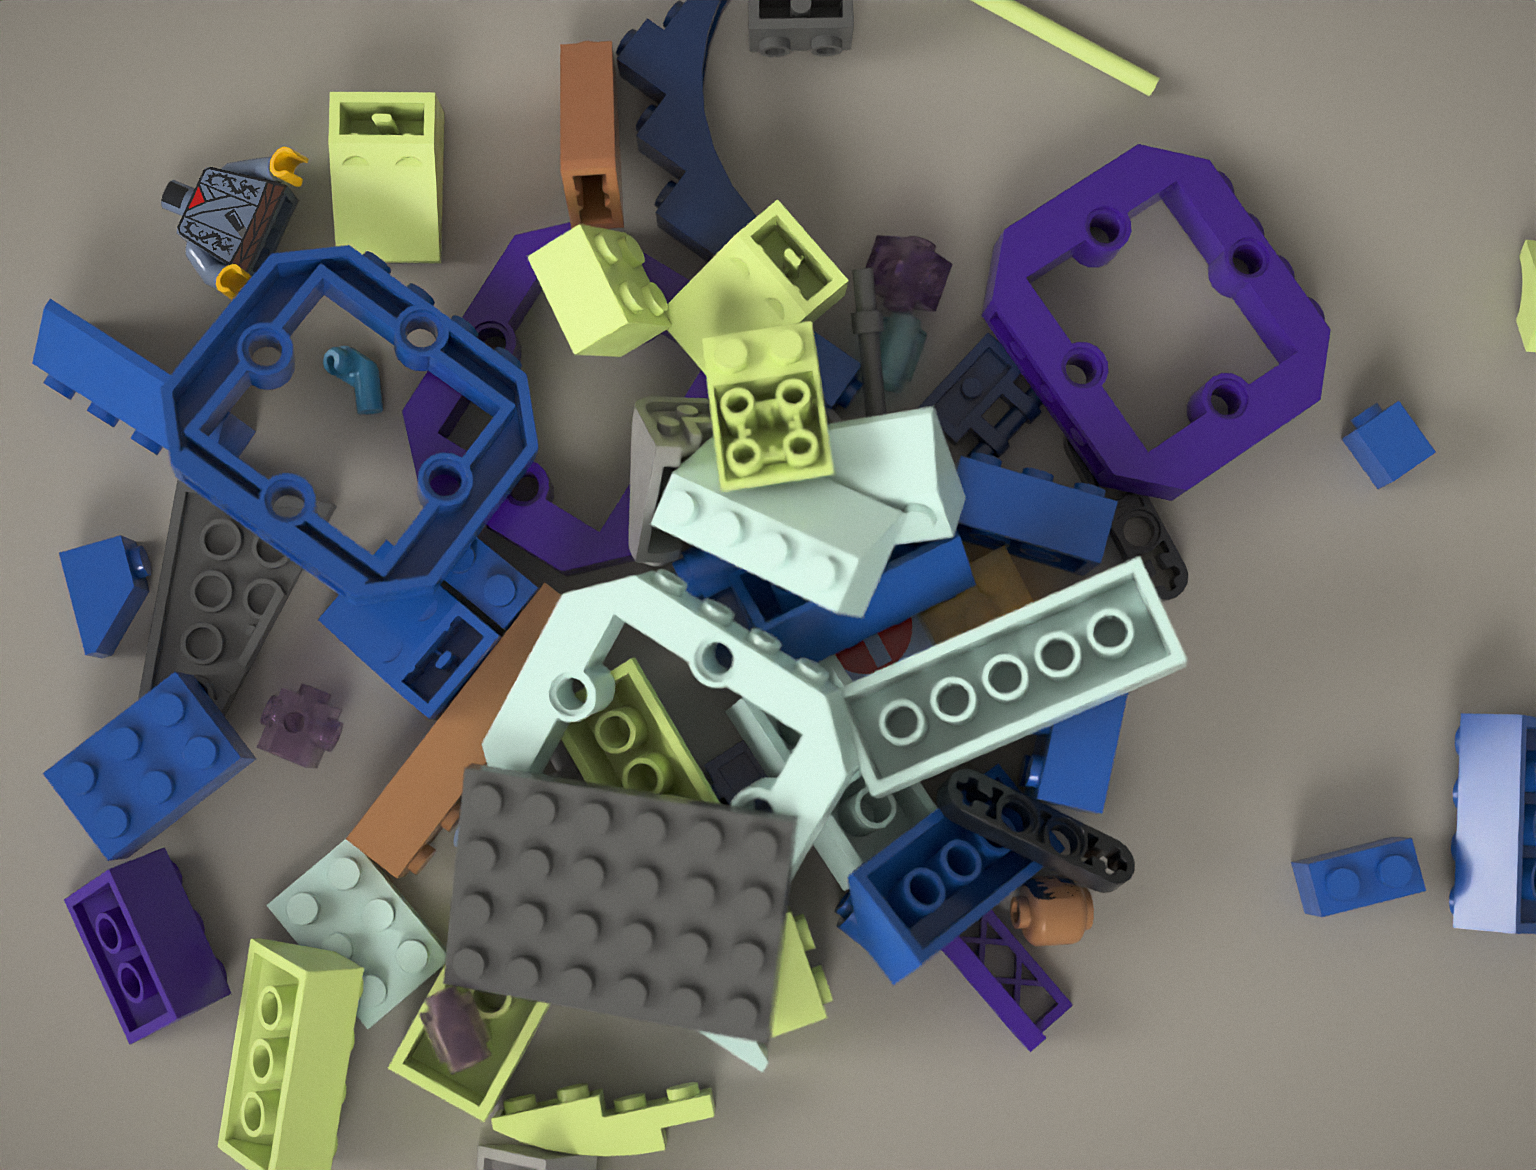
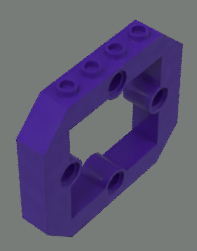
M1137 144L1004 229L993 246L981 316L1100 486L1173 501L1321 400L1331 329L1325 322L1324 312L1320 305L1304 293L1294 279L1295 275L1290 263L1274 251L1264 237L1265 233L1260 221L1253 214L1247 213L1234 195L1235 191L1230 179L1223 172L1217 171L1209 159ZM1162 199L1209 265L1208 278L1212 287L1219 294L1234 300L1279 365L1250 384L1242 377L1232 373H1221L1213 376L1189 398L1186 407L1190 424L1148 452L1102 387L1109 373L1108 361L1104 353L1097 346L1088 342H1075L1072 344L1031 283L1071 257L1079 264L1089 268H1099L1107 265L1128 242L1132 232L1130 219ZM1090 227L1102 229L1107 234L1109 243L1097 241L1092 236ZM1233 258L1242 260L1247 265L1249 274L1240 272L1235 267ZM1066 365L1079 367L1086 376V384L1073 382L1068 377ZM1211 395L1218 396L1225 401L1228 407V415L1218 413L1211 403Z
M570 222L514 235L462 316L463 319L479 333L477 338L485 342L491 337L503 338L506 340L505 350L513 354L519 361L521 360V345L515 332L543 290L527 257L571 230ZM643 252L645 262L642 266L650 282L659 287L668 304L690 280ZM667 330L661 333L662 335L676 342V340L669 334ZM702 370L697 375L684 398H709L707 376ZM427 371L402 410L417 481L418 472L423 462L430 456L438 453H453L462 458L467 452L448 440V437L471 401L430 371ZM533 462L522 478L532 477L539 481L537 495L529 501H518L514 499L512 490L485 525L489 530L566 577L635 561L628 545L630 484L599 532L552 503L554 486L546 471L538 463ZM441 474L435 476L429 483L431 489L441 496L453 495L460 489L455 478L449 475Z

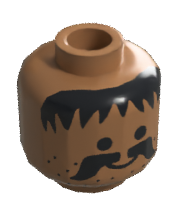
M1063 875L1033 876L1022 884L1019 896L1012 897L1010 915L1014 928L1021 929L1025 939L1033 946L1071 945L1082 939L1085 930L1091 929L1094 920V906L1091 893L1086 887H1081L1078 882Z

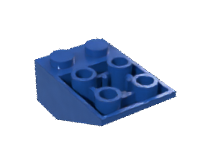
M386 539L374 553V556L383 561L394 545ZM442 585L438 587L433 595L355 606L341 595H338L318 619L389 686L427 718L436 721L502 638L497 631Z

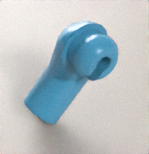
M349 346L328 349L323 357L324 368L329 374L335 375L355 388L357 413L370 415L383 412L380 375L377 364Z

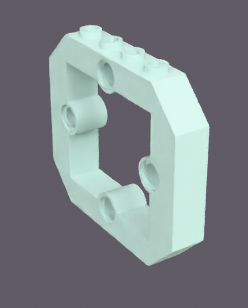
M666 570L650 571L563 594L482 743L487 765L546 775L543 771L569 723L577 722L606 709L612 702L615 693V681L610 670L602 663L624 623L627 622L687 660L694 676L702 684L710 687L727 686L803 734L778 778L765 777L742 790L733 799L731 806L755 810V799L761 798L772 806L774 813L799 817L791 875L792 880L859 767L841 691L838 686L827 680L829 673L808 659L800 658L796 661L780 651L781 643L767 632L757 628H752L749 631L732 620L734 613L721 603L712 599L701 601L685 591L688 586L687 583ZM718 642L726 644L733 653L734 662L731 669L722 667L715 657V648ZM575 678L579 679L587 689L586 703L581 702L573 692V681Z

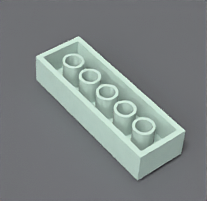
M1137 557L842 686L840 691L860 770L871 796L881 799L1186 667L1187 658L1140 557Z

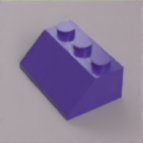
M165 847L108 869L64 899L129 1045L232 994L227 984L226 970L221 961L214 956L205 936L204 922L200 914L192 908L182 886L181 872L178 866L170 860Z

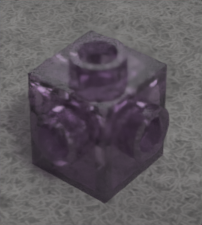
M876 236L865 268H873L875 293L884 299L883 306L906 316H911L914 310L936 312L953 264L935 252L936 245L918 236Z
M302 683L299 691L282 687L279 696L272 695L263 710L260 723L265 728L256 748L305 768L317 769L325 750L332 752L339 741L344 725L338 721L342 709L328 704L332 696L331 694ZM304 717L305 724L301 730L300 721Z

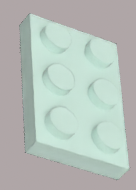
M346 839L267 904V907L298 945L335 951L364 968L362 977L363 993L358 1002L356 1016L367 1029L374 1026L445 965L447 948L377 863Z

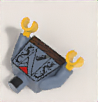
M281 147L270 157L230 162L221 169L206 167L195 188L176 180H171L167 184L162 195L161 206L163 209L182 216L177 226V234L187 243L185 255L206 285L220 291L230 300H233L269 255L276 252L299 201L290 188L282 182L300 187L303 179L295 175L294 171L300 163H308L309 159L289 147Z

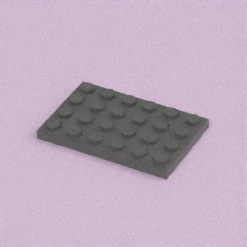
M472 763L464 768L443 984L768 1044L773 1032L799 817Z

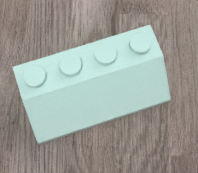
M934 407L828 424L834 474L823 477L906 513V519L894 545L954 537L966 497Z
M713 435L672 473L651 525L836 613L863 618L907 514L823 476L721 492Z

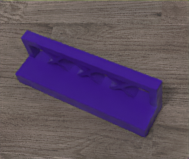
M992 910L980 918L979 937L959 935L941 949L1029 1052H1032L1046 1039L1043 1032L1073 1006ZM987 923L1000 938L986 937ZM966 943H978L977 956ZM986 944L1005 945L1010 948L1015 954L1014 977L993 976L985 967ZM1022 963L1035 979L1021 978ZM1001 984H1013L1012 997ZM1021 985L1041 986L1056 1002L1035 1022L1020 1007Z

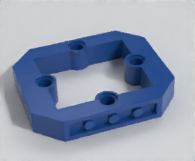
M350 245L271 253L160 387L170 464L175 477L355 606L433 595L535 461L539 446L527 374L521 370V362L509 351L501 347H496L493 350L477 338L479 333L465 319L457 315L449 318L435 308L434 299L421 287L413 283L405 286L391 276L390 267L372 252L365 251L362 255ZM323 295L394 345L396 356L405 367L414 371H430L493 417L462 458L453 453H438L430 456L423 462L418 472L417 497L423 509L383 561L317 515L316 496L312 486L305 478L296 474L282 473L268 480L209 437L250 385L259 389L273 390L282 387L291 379L295 371V356L290 336ZM424 329L431 332L436 341L427 347H417L408 341L407 335L414 330ZM264 347H272L282 354L275 364L269 366L256 364L251 358L258 349ZM441 474L449 475L455 478L460 489L453 495L441 496L431 489L429 483L435 476ZM294 495L304 502V507L296 516L290 518L282 517L273 511L275 502L282 496Z

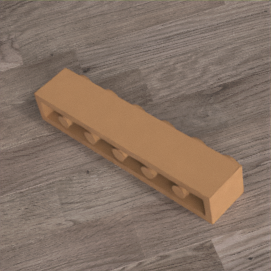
M545 582L346 838L347 841L396 879L405 877L409 871L418 875L436 852V849L430 844L443 828L451 832L459 823L464 768L472 763L488 766L482 743L562 596Z

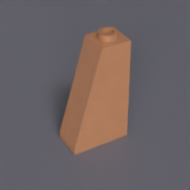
M582 41L572 44H560V169L571 229L579 224L604 229L624 228L617 77L612 41Z

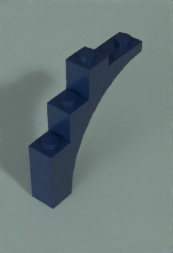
M678 0L664 19L663 27L665 29H662L648 18L638 31L633 28L630 29L617 47L616 55L618 57L616 59L620 77L659 104L657 107L653 104L649 105L637 121L635 130L638 131L636 139L639 152L679 180L678 183H675L673 180L669 181L655 201L654 206L658 208L655 212L657 225L702 259L709 262L740 230L757 216L732 185L714 149L704 109L703 87L708 53L721 15L730 0H686L685 3Z

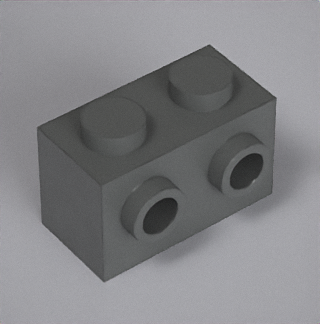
M748 0L749 52L760 51V54L766 57H783L790 54L791 51H811L814 55L827 57L838 55L842 50H851L854 30L853 0Z

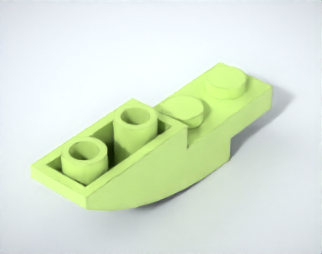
M689 1082L667 1088L668 1097L646 1101L645 1093L632 1094L613 1100L615 1108L606 1109L603 1088L589 1091L588 1083H579L557 1089V1098L536 1102L535 1094L507 1099L503 1101L504 1109L498 1110L491 1118L493 1130L517 1141L547 1150L591 1156L638 1155L665 1150L667 1145L665 1127L712 1118L715 1116V1104L711 1087L699 1090L698 1082Z

